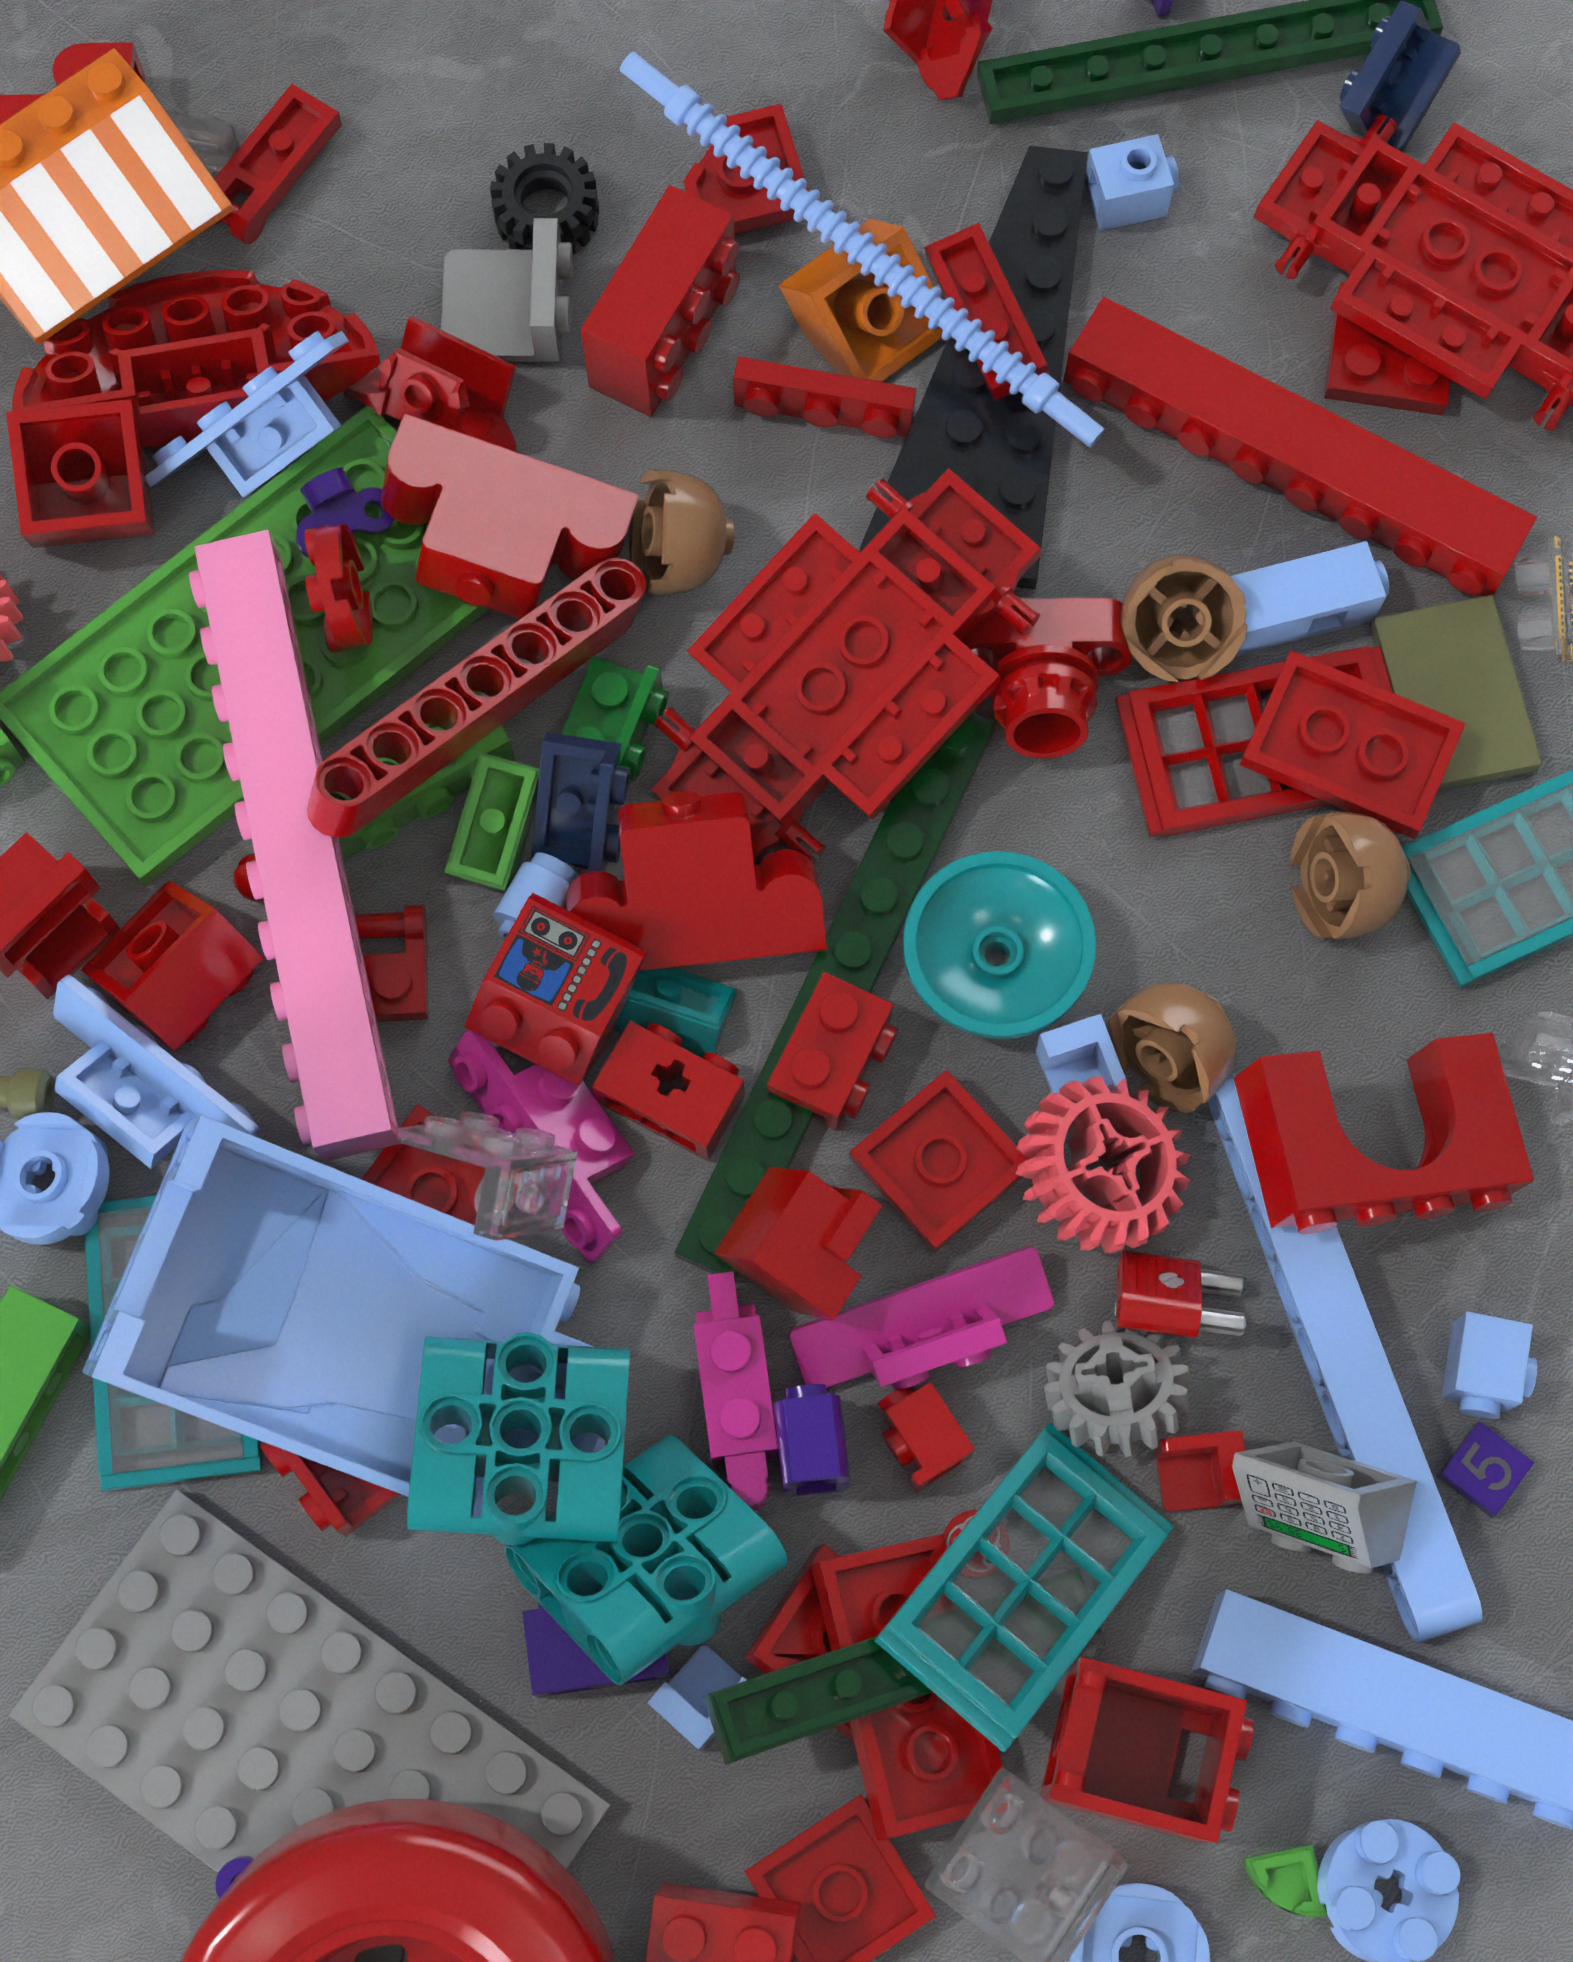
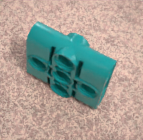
M530 1332L515 1334L505 1341L426 1336L423 1347L408 1495L407 1530L491 1535L500 1543L511 1546L523 1545L535 1538L617 1543L630 1349L550 1344L541 1335ZM487 1359H495L492 1395L484 1394ZM558 1363L567 1364L565 1399H555ZM526 1364L537 1367L543 1373L539 1379L529 1383L518 1382L509 1375L513 1368ZM450 1424L462 1426L469 1432V1435L457 1444L441 1443L433 1436L439 1428ZM523 1428L533 1432L538 1437V1440L527 1448L518 1449L505 1443L503 1437L514 1429ZM582 1433H594L601 1436L607 1445L598 1452L587 1453L577 1449L572 1441ZM476 1477H485L482 1517H473ZM549 1481L558 1482L556 1522L546 1521ZM520 1494L530 1499L533 1506L522 1515L512 1516L502 1512L497 1507V1503L507 1495Z
M670 1434L623 1465L617 1543L535 1538L523 1545H506L504 1547L507 1562L522 1586L613 1683L619 1686L626 1683L678 1644L685 1646L698 1645L709 1640L718 1631L721 1623V1613L784 1569L788 1562L786 1552L780 1540L766 1522L682 1441ZM556 1512L548 1516L546 1521L556 1522Z

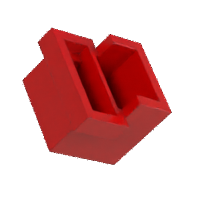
M27 832L0 856V971L8 978L17 970L48 1000L56 992L57 983L66 975L73 976L120 930V927L111 915L92 898L101 888L88 870L69 852L57 861Z
M769 1167L715 1250L714 1255L791 1311L834 1321L862 1277L861 1274L843 1261L847 1262L883 1205L863 1190L831 1187L810 1171Z

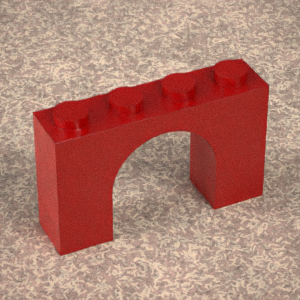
M1493 1032L1436 1038L1406 1060L1425 1133L1424 1150L1421 1160L1416 1169L1398 1170L1382 1166L1364 1156L1350 1142L1342 1130L1336 1115L1320 1050L1261 1056L1234 1077L1270 1227L1279 1228L1296 1225L1299 1234H1312L1331 1229L1338 1225L1337 1220L1356 1218L1357 1226L1368 1227L1389 1222L1397 1217L1396 1213L1414 1211L1416 1219L1423 1220L1449 1214L1455 1210L1456 1205L1472 1204L1474 1212H1487L1510 1205L1513 1202L1511 1194L1532 1183L1534 1178Z

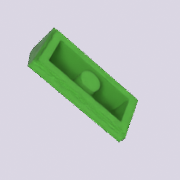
M480 752L445 868V874L502 892L507 891L517 873L536 810L539 768Z

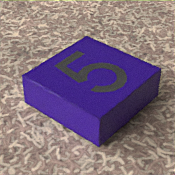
M1478 1421L1472 1426L1437 1477L1492 1518L1499 1513L1534 1462Z

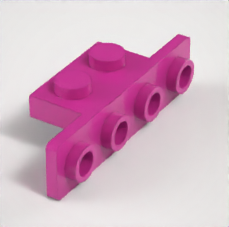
M467 1030L448 1058V1063L453 1069L457 1083L463 1090L469 1092L488 1119L492 1133L500 1142L506 1145L524 1171L525 1178L531 1189L538 1195H541L561 1224L562 1232L568 1242L578 1248L589 1264L596 1262L605 1255L622 1234V1229L591 1183L625 1167L634 1156V1152L583 1081L577 1086L537 1064L513 1075L490 1040L471 1030Z
M1028 1245L839 1311L834 1321L819 1318L796 1326L789 1330L788 1337L804 1385L825 1384L827 1388L871 1372L880 1387L891 1384L893 1389H903L922 1383L930 1377L929 1370L954 1362L956 1367H965L988 1359L992 1355L991 1348L1007 1343L1002 1328L1003 1325L1049 1310L1053 1307L1054 1300L1039 1253L1033 1246Z

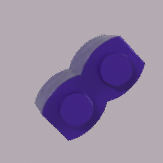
M807 1384L787 1388L785 1390L786 1399L774 1403L783 1495L797 1497L840 1492L848 1489L850 1472L841 1397L837 1394H827L825 1384Z

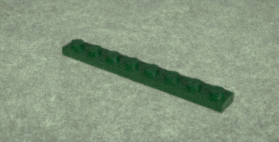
M1400 0L1301 1L978 61L977 77L989 123L1006 122L1370 54L1372 50L1371 40L1376 27L1385 16H1392ZM1403 0L1421 8L1431 32L1441 35L1443 24L1435 0Z

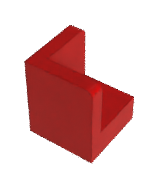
M1242 1430L1164 1438L1158 1442V1447L1154 1450L1162 1507L1165 1512L1171 1513L1243 1505L1232 1468L1234 1454L1245 1451Z

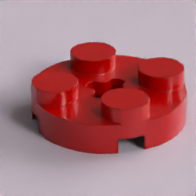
M329 524L306 529L304 534L306 549L310 562L316 569V574L306 576V591L312 611L314 613L325 611L324 630L330 651L337 653L358 649L360 646L370 644L373 640L372 605L369 591L362 592L358 572L365 570L351 529L347 524L334 526Z

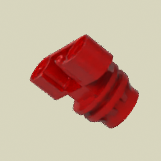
M1020 598L1031 609L1040 614L1034 626L1029 623L1030 630L1026 634L1021 635L1013 625L996 611L993 615L981 620L963 639L962 642L1000 675L1001 682L990 693L994 717L1005 728L1006 741L1014 751L1032 758H1056L1077 750L1088 737V721L1094 716L1098 706L1096 693L1098 690V676L1117 674L1126 669L1132 660V654L1129 651L1121 627L1123 603L1111 598Z

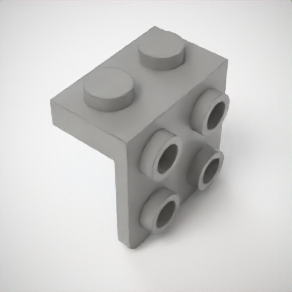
M534 218L533 250L453 249L447 252L444 257L441 330L505 361L560 362L561 333H570L571 328L570 296H562L563 279H572L573 258L571 242H561L558 218Z

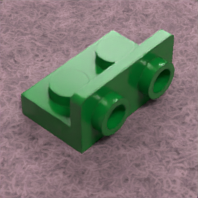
M593 657L561 734L621 743L619 766L629 767V780L635 781L642 769L647 747L642 745L641 742L648 725L654 726L659 716L663 717V712L668 702L669 692L663 690L661 668L648 664L644 674Z

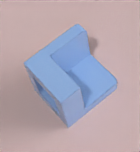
M1101 1014L1040 1034L1035 1052L1051 1093H1059V1089L1070 1081L1078 1080L1083 1084V1082L1091 1077L1102 1076L1106 1085L1111 1084L1115 1088L1122 1079H1126Z
M702 1645L669 1683L664 1682L647 1703L699 1751H702L715 1736L703 1696L746 1681L747 1679L738 1674L710 1647Z

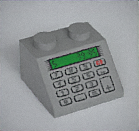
M1295 1441L1236 1452L1234 1454L1232 1468L1247 1523L1249 1526L1272 1533L1270 1541L1273 1544L1299 1552H1309L1311 1547L1333 1555L1331 1562L1335 1566L1356 1573H1372L1375 1567L1400 1560L1417 1481Z

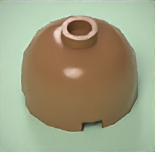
M649 469L642 475L639 484H650L646 500H637L630 523V562L638 567L643 565L646 580L645 593H687L709 581L718 570L723 555L731 553L735 539L734 523L731 518L725 517L724 506L714 489L695 476L677 471Z
M1174 554L1153 561L1135 575L1123 596L1121 627L1129 651L1145 671L1171 682H1179L1178 679H1191L1197 676L1201 680L1214 676L1233 661L1245 641L1247 631L1245 623L1246 602L1243 592L1224 568L1201 556Z
M1334 812L1308 818L1296 834L1291 850L1290 866L1301 865L1300 877L1303 888L1291 886L1293 901L1302 922L1313 935L1319 938L1350 939L1380 930L1399 912L1408 888L1410 865L1399 840L1386 824L1360 813Z
M1169 981L1143 988L1121 1004L1105 1025L1123 1072L1129 1066L1149 1083L1137 1088V1090H1149L1148 1099L1162 1107H1169L1168 1110L1182 1113L1195 1111L1202 1103L1205 1104L1215 1095L1234 1068L1237 1039L1223 1006L1213 996L1190 985Z

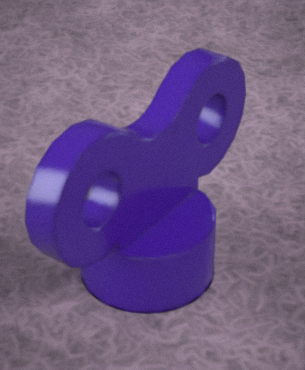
M338 467L314 477L301 487L300 492L309 506L312 515H308L301 520L296 530L295 541L301 553L309 558L304 536L305 530L308 528L329 524L332 526L347 524L352 533L361 532L377 535L387 531L395 519L383 508L381 502L382 489L370 487L362 489L357 494L344 469ZM368 504H376L381 509L382 515L379 518L372 519L365 514L364 507Z

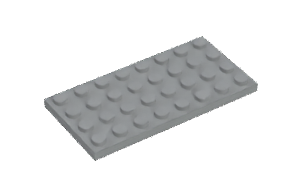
M178 1489L173 1492L8 1715L217 1873L227 1862L236 1857L250 1856L255 1859L282 1836L308 1821L341 1808L386 1799H427L450 1802L476 1809L508 1823L531 1837L550 1852L568 1871L612 1806L611 1803ZM399 1944L377 1946L361 1951L357 1955V1962H407V1953Z

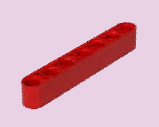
M608 558L599 562L327 757L317 768L307 805L308 819L313 827L322 834L334 838L347 837L357 832L624 635L633 623L646 589L645 576L639 567L621 558ZM519 659L528 660V661L531 662L532 664H528V663L522 662V661L519 660ZM473 691L485 693L489 697L479 696L475 694ZM425 724L437 725L445 731L431 729ZM377 758L392 759L399 765H388ZM340 792L346 794L352 800L342 801L334 798L329 793Z

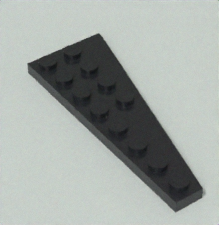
M1029 146L989 240V245L1047 362L1050 376L1060 385L1088 152ZM951 337L946 342L887 483L907 501H910L912 498L926 492L949 468L1041 547L1056 421L1043 410L1036 414L1022 403L1024 395L1020 392L994 401L976 361L970 362L968 359L970 351L966 348L962 351H957L955 349L957 341ZM878 507L861 543L860 553L891 520ZM1040 557L1019 579L1016 587L1036 589Z

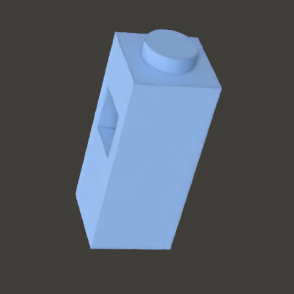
M1367 541L1230 576L1243 592L1246 602V638L1235 657L1372 622L1373 618L1377 617L1386 596L1389 594V579L1383 563L1380 560H1373Z

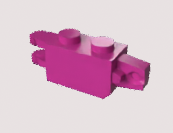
M733 1271L707 1275L712 1310L695 1312L697 1324H693L711 1461L713 1468L726 1466L729 1488L753 1511L758 1510L760 1512L762 1506L766 1507L765 1502L769 1500L768 1495L770 1489H768L770 1486L766 1460L779 1458L760 1315H756L755 1304L738 1306Z

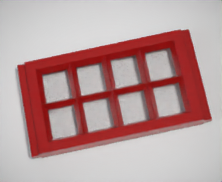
M1363 646L1309 657L1393 692L1380 646ZM1285 662L1217 674L1201 680L1196 678L1129 691L1128 694L1116 696L1115 703L1149 838L1155 836L1165 837L1330 805L1325 801L1240 766L1243 755Z

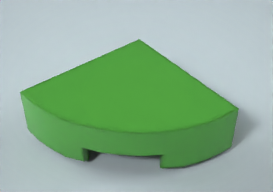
M1312 1844L1242 1858L1244 1868L1252 1884L1273 1905L1289 1913L1301 1916H1328L1326 1905H1320L1317 1891L1319 1870Z

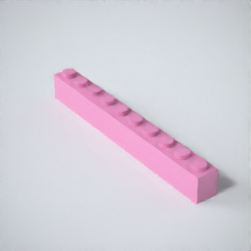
M269 530L194 546L199 570L189 572L191 589L197 607H206L210 624L209 627L200 629L201 641L209 665H218L221 684L211 687L212 697L219 721L221 723L229 721L233 741L223 744V753L229 776L232 781L240 780L244 801L234 804L235 814L243 840L252 839L256 860L246 863L247 875L255 900L264 898L268 919L267 921L258 922L259 937L266 959H276L280 980L270 983L271 998L278 1020H288L292 1043L282 1045L283 1059L290 1082L300 1081L304 1105L294 1108L299 1137L304 1146L312 1144L313 1149L324 1161L401 1144L339 837L334 838L322 834L313 827L308 819L307 805L317 768L323 762L281 555Z

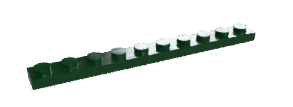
M972 712L890 801L826 934L827 950L818 951L675 1250L676 1258L711 1274L733 1271L736 1282L739 1272L715 1256L714 1252L768 1168L789 1169L815 1114L768 1091L767 1083L823 972L872 993L905 923L909 909L921 889L993 736L996 721Z

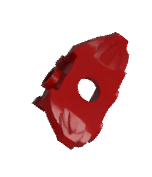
M890 0L885 14L883 31L918 65L924 83L934 90L939 100L963 97L966 83L993 29L988 23L993 0ZM948 12H949V14H950L952 20H953V19H956V20H954V21H947Z
M414 316L407 319L401 349L398 348L388 356L377 368L379 370L368 373L354 385L343 391L345 397L354 398L364 403L380 416L386 413L402 421L404 414L516 452L514 436L503 417L517 366Z

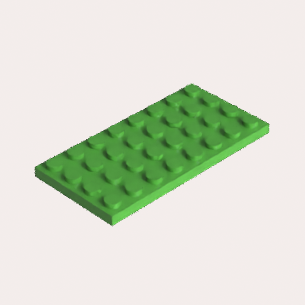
M365 406L342 424L341 427L324 438L0 691V721L145 887L234 816V804L244 801L240 780H231L223 753V744L233 742L229 721L224 723L219 721L212 697L211 687L221 684L218 665H209L201 641L200 629L209 627L210 624L206 607H197L191 589L189 572L199 570L194 546L269 530L282 559L320 746L491 609L485 606L468 604L458 597L419 584L415 580V573L422 540L429 521L425 524L411 525L394 520L392 526L381 534L353 533L365 570L358 572L362 592L369 591L373 613V640L370 644L360 646L358 649L337 653L330 651L324 630L325 611L319 613L312 611L306 591V576L316 574V569L311 564L310 559L301 553L295 541L296 530L301 520L308 515H312L300 489L314 477L338 467L344 469L357 494L362 489L370 487L382 489L389 450L397 431L382 415H378L369 406ZM368 504L364 507L365 514L372 519L379 518L382 515L381 509L376 504Z

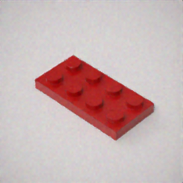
M943 1534L827 1559L811 1565L831 1651L878 1636L947 1550ZM943 1594L923 1620L960 1607ZM934 1692L849 1722L878 1841L1013 1806L998 1748Z

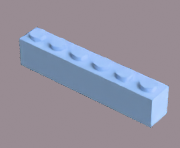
M1225 1589L1217 1594L1191 1670L1194 1673L1207 1677L1205 1689L1245 1699L1246 1693L1272 1702L1269 1713L1284 1721L1309 1728L1311 1719H1317L1337 1727L1334 1738L1344 1744L1370 1753L1375 1752L1377 1743L1403 1753L1400 1764L1409 1769L1431 1777L1441 1778L1444 1768L1469 1778L1466 1790L1503 1804H1507L1509 1794L1535 1803L1533 1816L1573 1830L1572 1720L1231 1590Z

